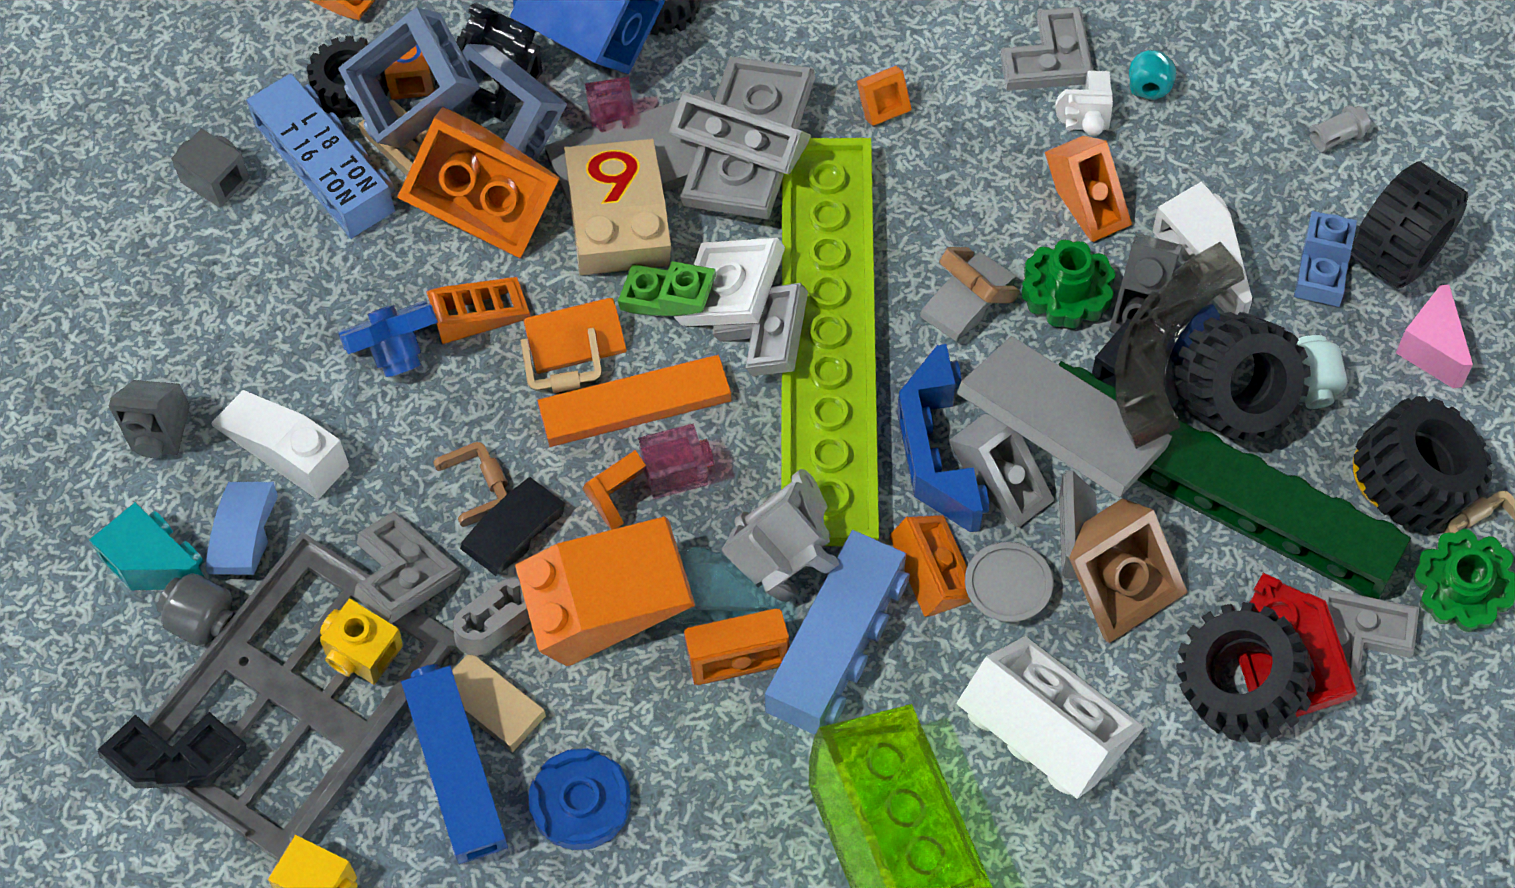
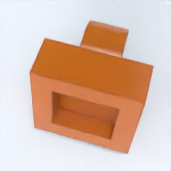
M897 66L856 81L865 119L872 126L912 111L904 73Z

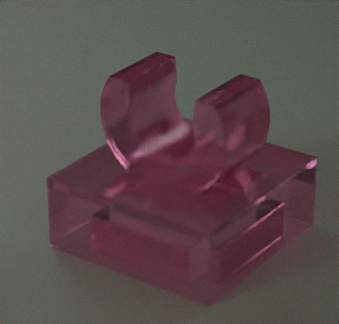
M629 77L585 83L592 127L597 126L600 132H605L606 124L621 120L623 129L629 128L630 116L635 115Z

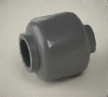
M194 573L188 574L182 579L178 577L172 579L163 590L157 605V610L161 613L163 628L195 646H205L213 641L235 615V613L231 612L233 601L231 593L222 586Z

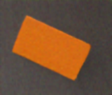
M613 298L597 300L524 319L526 337L528 338L536 374L593 361L588 328H595L600 359L627 352Z
M944 515L906 517L889 537L894 548L906 553L904 572L910 574L909 583L924 617L933 616L970 603L971 600L965 588L967 566Z
M777 608L693 626L684 631L694 685H702L778 668L790 647L782 611Z

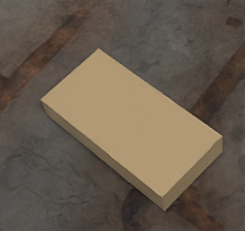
M467 654L452 670L466 716L512 753L546 717L545 710L478 657Z

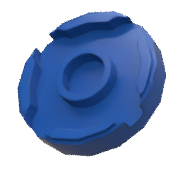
M588 748L566 750L549 758L543 764L541 771L537 774L535 781L533 779L529 788V810L538 831L554 845L570 850L593 849L610 841L625 825L631 809L630 785L621 766L613 759L610 760L606 756L600 755V752Z

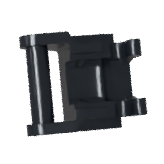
M479 3L471 4L469 7V14L471 15L468 23L456 40L460 51L464 50L466 44L494 46L537 80L543 73L540 46L532 42L536 31L513 18L507 17ZM436 80L435 89L437 90L440 86ZM500 84L498 95L480 87L474 93L470 102L493 112L494 118L505 122L513 112L515 104L520 103L521 100Z

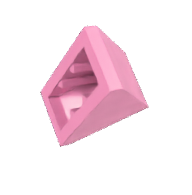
M1440 285L1406 328L1396 354L1448 386L1460 388L1463 386L1473 363L1450 285Z

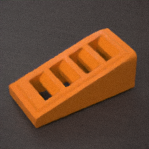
M517 277L445 286L426 291L428 301L432 304L438 321L436 326L442 344L520 322L530 317V312ZM509 293L513 307L504 308L500 295ZM491 298L495 310L486 311L482 300ZM474 303L476 312L467 313L465 305ZM456 308L458 315L449 316L448 310Z

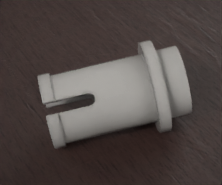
M1349 105L1343 108L1341 114L1322 123L1312 125L1309 128V131L1312 133L1310 138L1319 152H1325L1329 148L1353 137L1356 140L1363 138L1365 132L1370 130L1371 124L1367 112L1361 106L1353 107Z

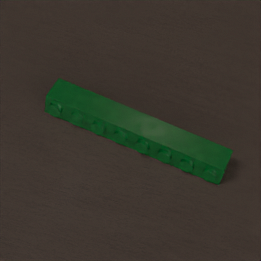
M1062 361L1059 363L1060 367L1172 436L1165 451L1148 467L1137 481L1361 596L1374 599L1380 598L1412 538L1402 533L1397 526L1385 520H1376L1356 510L1345 499L1330 497L1311 487L1303 478L1287 475L1267 465L1261 457L1255 454L1243 453L1225 444L1220 437L1211 432L1199 431L1180 421L1172 412L1163 409L1158 410L1138 400L1130 391L1123 388H1114L1096 379L1091 372L1084 368L1072 367Z

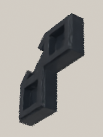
M209 712L173 746L167 743L137 715H134L97 751L99 757L135 789L210 786L247 751V747L242 739Z

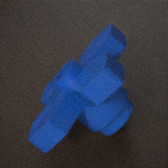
M422 301L397 311L394 305L380 308L367 314L370 321L338 331L343 348L347 354L370 347L377 368L382 367L385 377H391L421 365L418 358L421 350L414 331L435 324L438 321L432 304Z

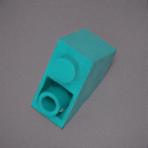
M136 502L89 539L100 560L131 591L164 590L172 579L176 577L182 579L191 573L204 577L199 567L204 563V560L194 547L187 541L179 545L170 537L173 530L165 519L155 510L148 515Z

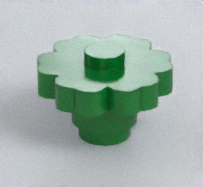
M1064 239L1057 242L1054 250L1049 247L1037 248L1033 256L1026 260L1024 267L1025 279L1022 284L1021 295L1027 302L1031 313H1046V319L1050 325L1073 329L1081 324L1083 318L1089 321H1098L1103 313L1111 307L1114 295L1112 287L1116 274L1110 266L1106 255L1101 253L1091 254L1089 245L1085 242H1073Z
M1469 529L1459 530L1456 533L1442 534L1437 542L1436 549L1423 551L1418 561L1414 582L1420 589L1424 590L1420 599L1421 607L1426 612L1431 613L1433 619L1439 624H1447L1455 619L1457 626L1464 632H1470L1477 628L1491 627L1497 618V613L1510 610L1515 603V573L1509 571L1513 562L1512 553L1502 547L1499 540L1493 536H1488L1478 541L1476 535Z

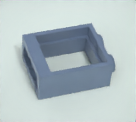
M415 7L338 68L346 83L344 88L348 97L357 104L365 119L364 128L368 135L378 144L401 148L430 127L434 117L442 107L452 110L480 89L441 13ZM418 45L440 87L398 119L376 76Z
M466 44L461 52L477 83L480 84L486 72L524 102L504 141L534 161H537L567 103L494 46ZM474 93L451 111L463 116Z

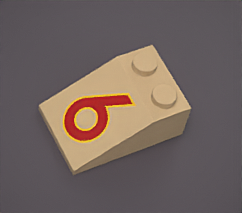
M644 139L564 147L579 276L628 271L632 264L652 268L670 266L671 242L654 140Z

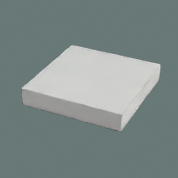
M778 238L701 243L693 265L714 268L717 273L703 312L674 316V318L682 326L759 323L785 249L784 245Z

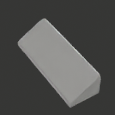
M683 91L668 134L788 175L807 146L811 134Z

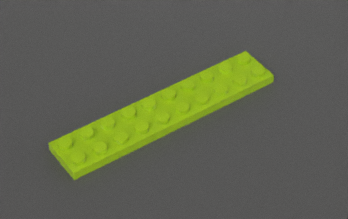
M810 138L789 175L784 173L782 178V244L785 247L782 255V286L801 283L808 291L795 370L782 373L781 489L792 482L793 474L800 469L806 470L816 481L828 506L823 520L830 534V542L824 546H844L852 530L879 541L871 138Z

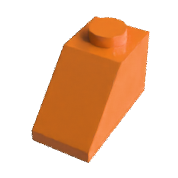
M1083 135L1045 152L1057 193L1091 242L1132 225L1106 140Z

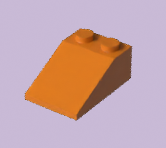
M442 107L430 125L397 198L521 258L560 177L485 127Z
M665 516L557 543L515 564L538 650L540 653L565 666L573 665L695 606L669 519Z

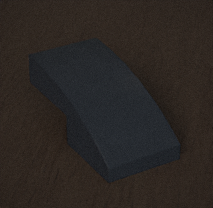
M528 477L500 500L477 523L461 542L460 549L493 575L497 576L528 552L532 538L563 515L565 502L534 479Z

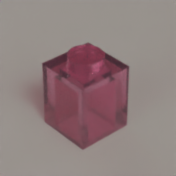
M694 423L638 438L640 457L646 464L644 472L653 500L708 485L707 468L714 466L713 456L707 438L703 440L698 439Z

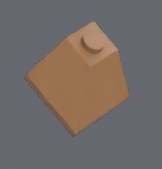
M1122 498L1083 523L1069 559L1106 642L1111 643L1188 593L1153 509Z

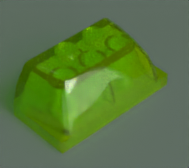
M912 704L818 728L813 739L809 757V788L850 888H993Z

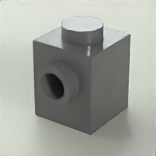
M202 128L190 140L183 142L176 154L171 158L180 182L219 208L250 179L242 154L238 152L234 144L223 136L216 138Z

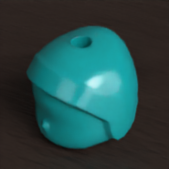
M1159 50L1143 51L1136 55L1129 68L1131 93L1137 97L1149 100L1159 99L1167 95L1176 80V66L1174 62Z

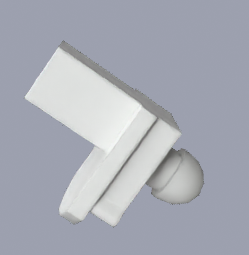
M1087 71L1085 90L1065 89L1058 96L1055 103L1056 115L1061 123H1066L1067 131L1073 129L1084 130L1086 134L1094 137L1100 135L1103 130H1109L1113 106L1110 71Z

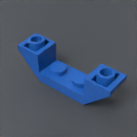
M941 344L934 348L899 391L897 415L914 497L970 533L978 532L981 528L982 514L989 513V499L985 484L977 485L974 467L942 472L938 448H930L927 436L933 434L930 410L953 407L955 389H959L962 381L958 361H950L947 344Z

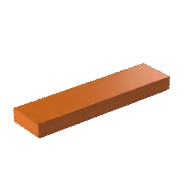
M719 354L537 400L549 447L732 401L731 391Z

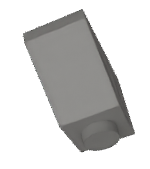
M983 414L949 439L963 469L974 467L977 485L985 484L988 499L1014 526H1022L1054 501L1022 435L993 416Z

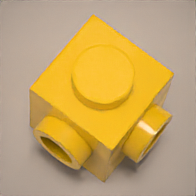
M350 598L341 610L334 609L327 616L320 629V641L326 655L325 661L337 672L348 677L354 672L373 685L377 683L403 647L399 628Z

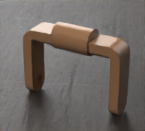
M947 247L939 263L982 300L988 303H1012L1018 298L1020 290L1015 286H994L967 263L974 255L971 249L968 247Z
M474 442L436 458L433 462L436 470L441 471L478 456L481 461L480 469L491 492H495L496 500L464 512L458 517L462 527L480 521L507 495L504 488L508 485V482L496 458H490L485 445L481 442Z

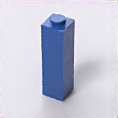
M431 664L414 670L410 674L411 678L403 680L401 683L458 864L460 865L507 849L508 845L451 666L440 668L438 664Z

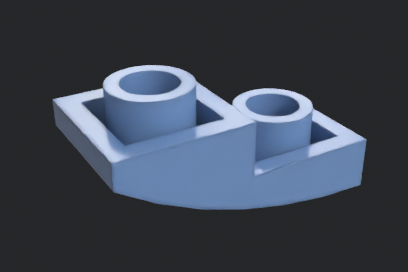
M1311 212L1295 286V298L1340 307L1357 220L1335 214Z
M228 482L219 503L210 535L205 566L208 574L254 575L268 545L264 526L278 498L274 482Z

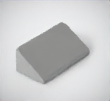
M1066 470L1062 476L1059 491L1061 571L1064 579H1078L1069 557L1083 523L1097 514V502L1093 489L1073 470Z

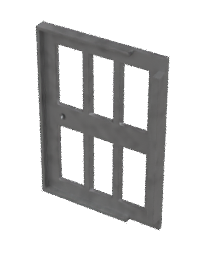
M303 532L146 723L169 743L226 672L260 694L231 730L240 739L243 738L270 702L299 720L298 724L238 800L213 783L210 786L170 787L278 861L295 834L306 840L311 837L409 709L401 681L411 678L410 674L423 666L438 664L441 667L456 647L454 632L421 612L419 606L393 622L392 624L422 642L425 646L367 721L334 700V697L354 672L349 677L338 672L323 692L294 674L320 641V629L327 616L334 609L341 610L349 598L360 602L354 596L356 584L370 576ZM310 570L342 592L282 666L249 643L307 571ZM311 728L344 751L285 828L281 830L251 810L249 806Z

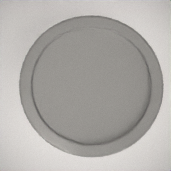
M998 542L981 549L971 559L965 573V588L971 602L983 614L999 621L1017 622L1035 616L1044 609L1053 592V575L1046 560L1034 549L1016 542Z

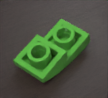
M674 261L671 262L669 270L632 264L618 299L620 310L634 314L680 316L703 312L717 274L714 268Z

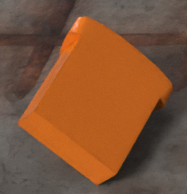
M636 450L586 482L582 488L611 530L620 527L624 522L609 496L641 475L646 467V464Z

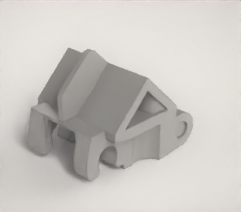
M800 469L793 474L791 483L751 513L743 512L734 520L736 527L732 529L722 549L725 555L753 586L760 587L763 585L767 594L782 602H788L799 594L796 586L788 584L785 580L803 567L809 566L822 573H829L839 565L837 558L827 554L822 548L830 542V534L823 520L828 506L816 481L804 469Z

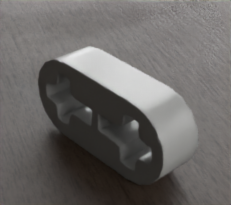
M505 579L495 584L455 615L453 620L455 645L460 651L474 656L486 654L530 622L519 579ZM506 601H509V602H510V603H508L507 605L504 606V602H506ZM519 601H522V604L520 605L515 604ZM485 627V631L480 633L479 630ZM469 628H472V629H473L472 631H470L469 633H467V629H469Z

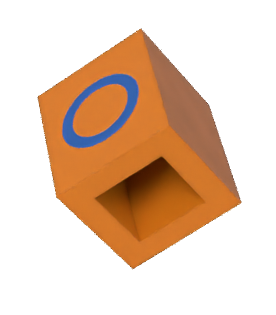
M418 45L385 69L391 100L429 96L434 92V75Z

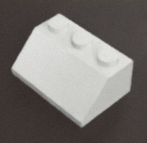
M1026 636L986 656L956 703L968 713V717L973 724L983 730L993 732L1007 743L1009 751L1015 757L1024 762L1032 763L1047 775L1048 781L1060 792L1073 795L1076 799L1092 789L1144 729V726Z

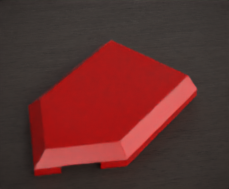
M1262 573L1254 588L1255 593L1249 603H1254L1259 612L1266 606L1275 610L1279 619L1284 616L1299 634L1308 650V654L1313 660L1315 671L1311 672L1316 681L1315 692H1307L1306 694L1311 704L1307 712L1298 709L1295 715L1299 717L1351 700L1358 692L1326 600L1308 592L1307 594L1282 583L1277 578ZM1247 652L1237 656L1248 692H1251L1260 687L1268 678L1272 669V656L1262 652Z

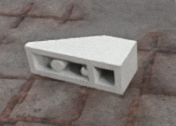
M1201 181L1158 207L1153 233L1159 239L1182 245L1178 261L1225 313L1232 312L1237 315L1239 312L1248 313L1252 303V295L1231 214L1224 200L1219 195L1213 194Z
M244 390L211 423L214 428L317 500L349 467L340 439L305 415Z

